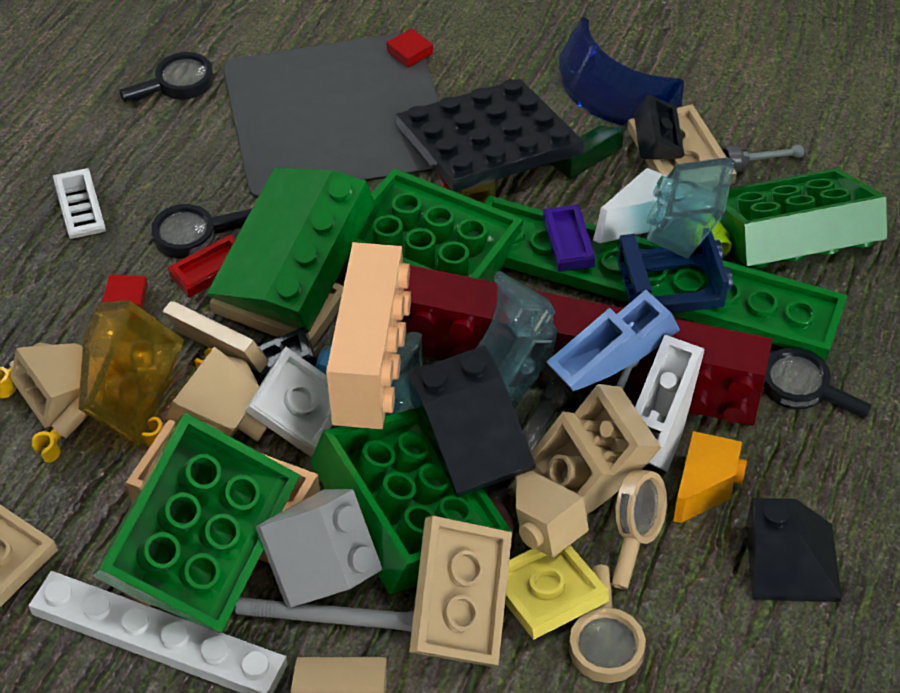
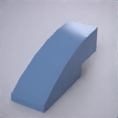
M644 290L618 314L611 308L606 310L550 358L547 364L575 391L610 377L639 361L660 346L664 334L672 337L680 328L672 313L652 294Z

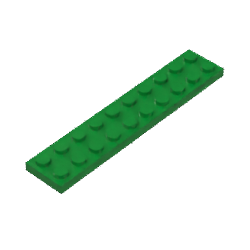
M488 196L485 204L523 219V226L502 267L629 303L617 263L619 239L603 243L593 241L597 225L585 222L596 257L595 267L558 272L543 222V210ZM636 236L640 250L669 247V245ZM722 260L724 268L730 269L733 282L732 290L727 291L724 307L672 313L673 316L704 325L773 338V345L783 348H802L812 351L822 359L827 360L848 295ZM695 268L647 272L654 297L697 292L703 290L709 284L707 275Z

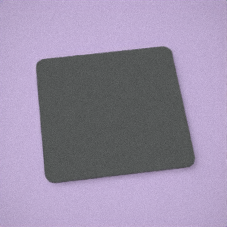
M402 33L233 58L224 64V74L248 188L252 196L259 197L274 168L334 170L366 181L384 179L393 168L408 174L434 170L397 126V113L408 111L414 106H425L439 102L425 58L407 68L387 52L386 42Z

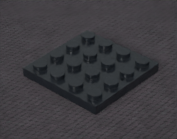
M521 79L506 80L500 85L489 88H477L468 94L441 99L440 102L425 106H414L408 111L396 114L398 128L454 192L584 153V141Z

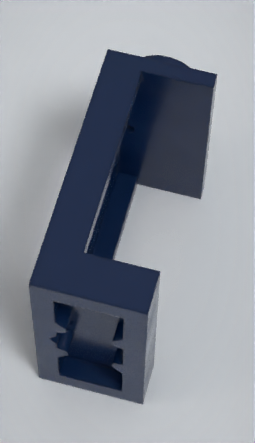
M710 225L704 226L701 243L640 250L635 234L620 235L617 263L629 303L644 290L652 294L647 272L695 268L707 275L709 284L706 288L697 292L655 296V298L671 313L724 307L727 291L732 290V274L729 268H724L722 245L720 240L714 239Z

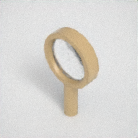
M634 470L626 476L619 489L616 502V523L619 533L624 540L611 582V586L628 590L640 543L648 544L654 541L664 523L667 509V492L663 479L656 472Z
M596 565L592 568V571L608 588L609 602L583 614L577 619L571 628L569 653L572 663L581 674L594 681L614 683L624 681L636 673L643 662L646 639L642 627L633 616L620 609L613 608L609 567L606 565Z

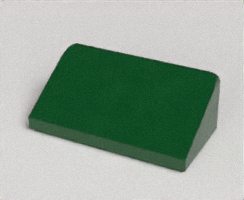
M597 126L580 137L584 141L583 154L551 164L569 179H572L621 149L624 131L616 127Z

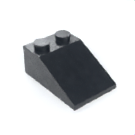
M485 345L408 372L411 403L457 498L536 469V464L502 376Z

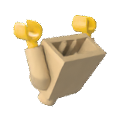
M36 343L30 347L16 348L14 360L10 362L11 367L9 369L0 367V398L10 397L17 388L44 428L53 427L50 432H38L32 438V447L36 453H39L48 445L42 451L41 457L44 462L50 463L55 461L60 455L61 451L57 442L61 437L67 438L98 407L103 385L115 381V367L108 359L93 362L83 347L76 343L58 345Z
M216 347L206 349L204 351V360L198 358L194 360L197 370L173 400L165 419L176 422L186 412L230 437H233L239 429L258 442L268 427L245 412V409L260 387L247 361L224 355ZM151 417L147 422L152 433L143 432L141 434L149 448L166 425L158 417Z

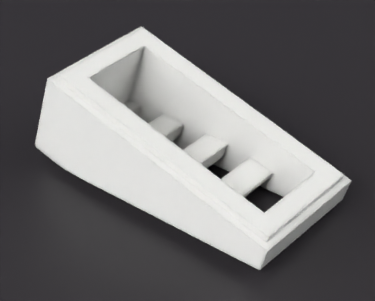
M89 168L53 175L69 239L106 232ZM86 190L85 193L66 197V194ZM89 200V202L73 206L68 205L74 202ZM92 210V213L71 216L72 213ZM95 220V223L74 227L75 223Z

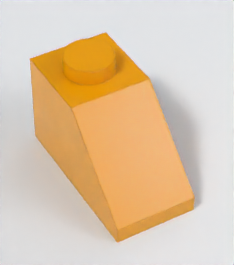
M693 431L677 496L674 522L683 523L731 499L734 483H743L747 460L739 458L743 442Z

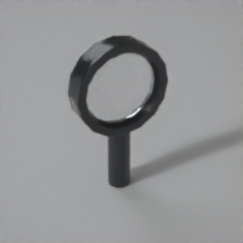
M195 52L175 53L164 58L157 65L155 71L156 78L120 89L119 91L124 103L158 91L173 99L186 100L196 98L206 93L212 86L214 76L211 62L205 56Z
M174 205L164 209L155 217L152 223L153 242L158 251L168 257L186 258L211 245L215 239V231L244 225L252 208L211 217L207 210L197 205Z
M784 348L775 351L769 356L762 389L772 401L780 406L790 409H808L825 400L864 419L867 417L872 404L829 385L831 380L829 367L821 357L812 351L802 348Z

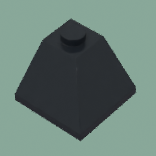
M752 498L746 523V536L753 600L841 602L842 594L832 523L797 499Z

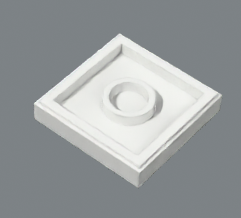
M285 347L251 399L245 412L312 457L323 430L331 429L332 427L327 375Z

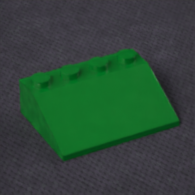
M274 168L212 282L207 295L213 299L295 328L304 327L310 333L351 252L352 243L356 242L375 205L367 181L334 170Z
M393 168L372 192L375 205L355 243L402 246L403 263L494 282L523 226V219ZM350 254L342 268L347 271Z
M839 168L704 193L706 205L730 234V241L732 242L730 251L732 255L749 268H764L769 265V262L779 260L788 262L799 261L804 258V255L814 253L823 255L834 254L839 251V248L849 246L865 248L872 246L874 241L887 239L886 196Z
M415 409L385 415L383 429L340 426L323 430L310 464L316 474H318L325 489H353L383 569L377 574L390 595L417 587L425 518L437 516L512 532L484 489L458 498L456 497Z
M184 412L174 423L97 566L93 577L136 599L215 632L222 633L264 549L255 526L283 511L300 474Z

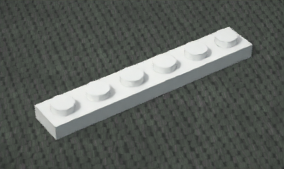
M54 571L49 573L28 605L31 614L240 693H273L288 665L287 658L284 655L224 633L215 632L194 622Z

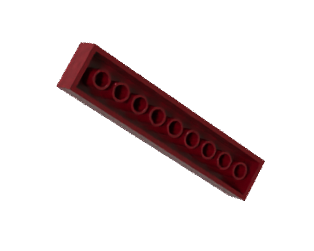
M410 265L408 289L404 288V291H411V307L409 316L403 315V320H401V322L406 323V336L404 347H398V350L414 353L422 357L444 360L485 345L500 373H508L531 378L535 381L568 386L552 370L547 361L606 310L611 308L618 314L623 308ZM675 319L680 330L672 337L704 349L688 412L694 415H706L728 420L732 423L754 426L773 338ZM659 347L640 359L639 364L632 368L623 389L630 400L638 401ZM622 370L578 390L592 391L597 384L616 386Z

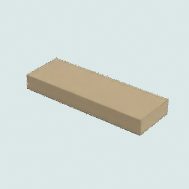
M170 301L162 311L179 333L209 348L216 347L224 355L244 359L251 369L259 373L269 363L254 340L175 301Z

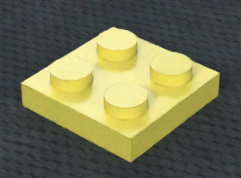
M571 545L554 558L537 549H531L509 560L505 604L533 640L609 602L608 588Z

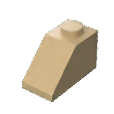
M532 470L517 476L516 511L520 526L519 534L522 541L528 547L537 549L554 558L589 531L583 496Z

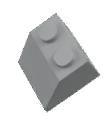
M323 489L255 526L286 607H294L349 590L383 570L353 489Z

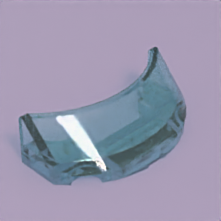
M497 271L494 276L498 294L495 313L485 336L476 348L485 345L502 376L513 404L536 381L539 373L551 357L558 333L557 328L553 324V315L556 312L547 298L501 271Z

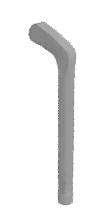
M239 597L235 607L236 615L386 628L412 632L414 611L394 612L308 603L286 607L284 601Z

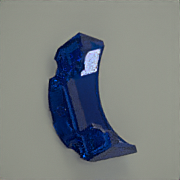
M584 16L581 18L559 58L562 85L569 97L577 105L582 106L590 114L600 119L623 125L629 119H634L635 108L648 94L673 104L677 108L682 106L685 83L682 79L645 74L615 61L594 41L589 30V19Z

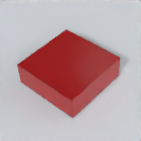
M413 28L386 42L387 52L407 68L433 54V44Z
M109 275L102 300L104 312L142 313L148 287L146 276Z

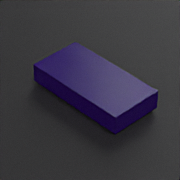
M580 205L543 209V222L557 271L595 267L596 257Z

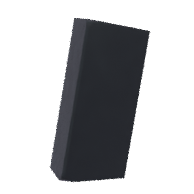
M648 94L634 110L640 157L648 160L682 159L685 154L677 107Z

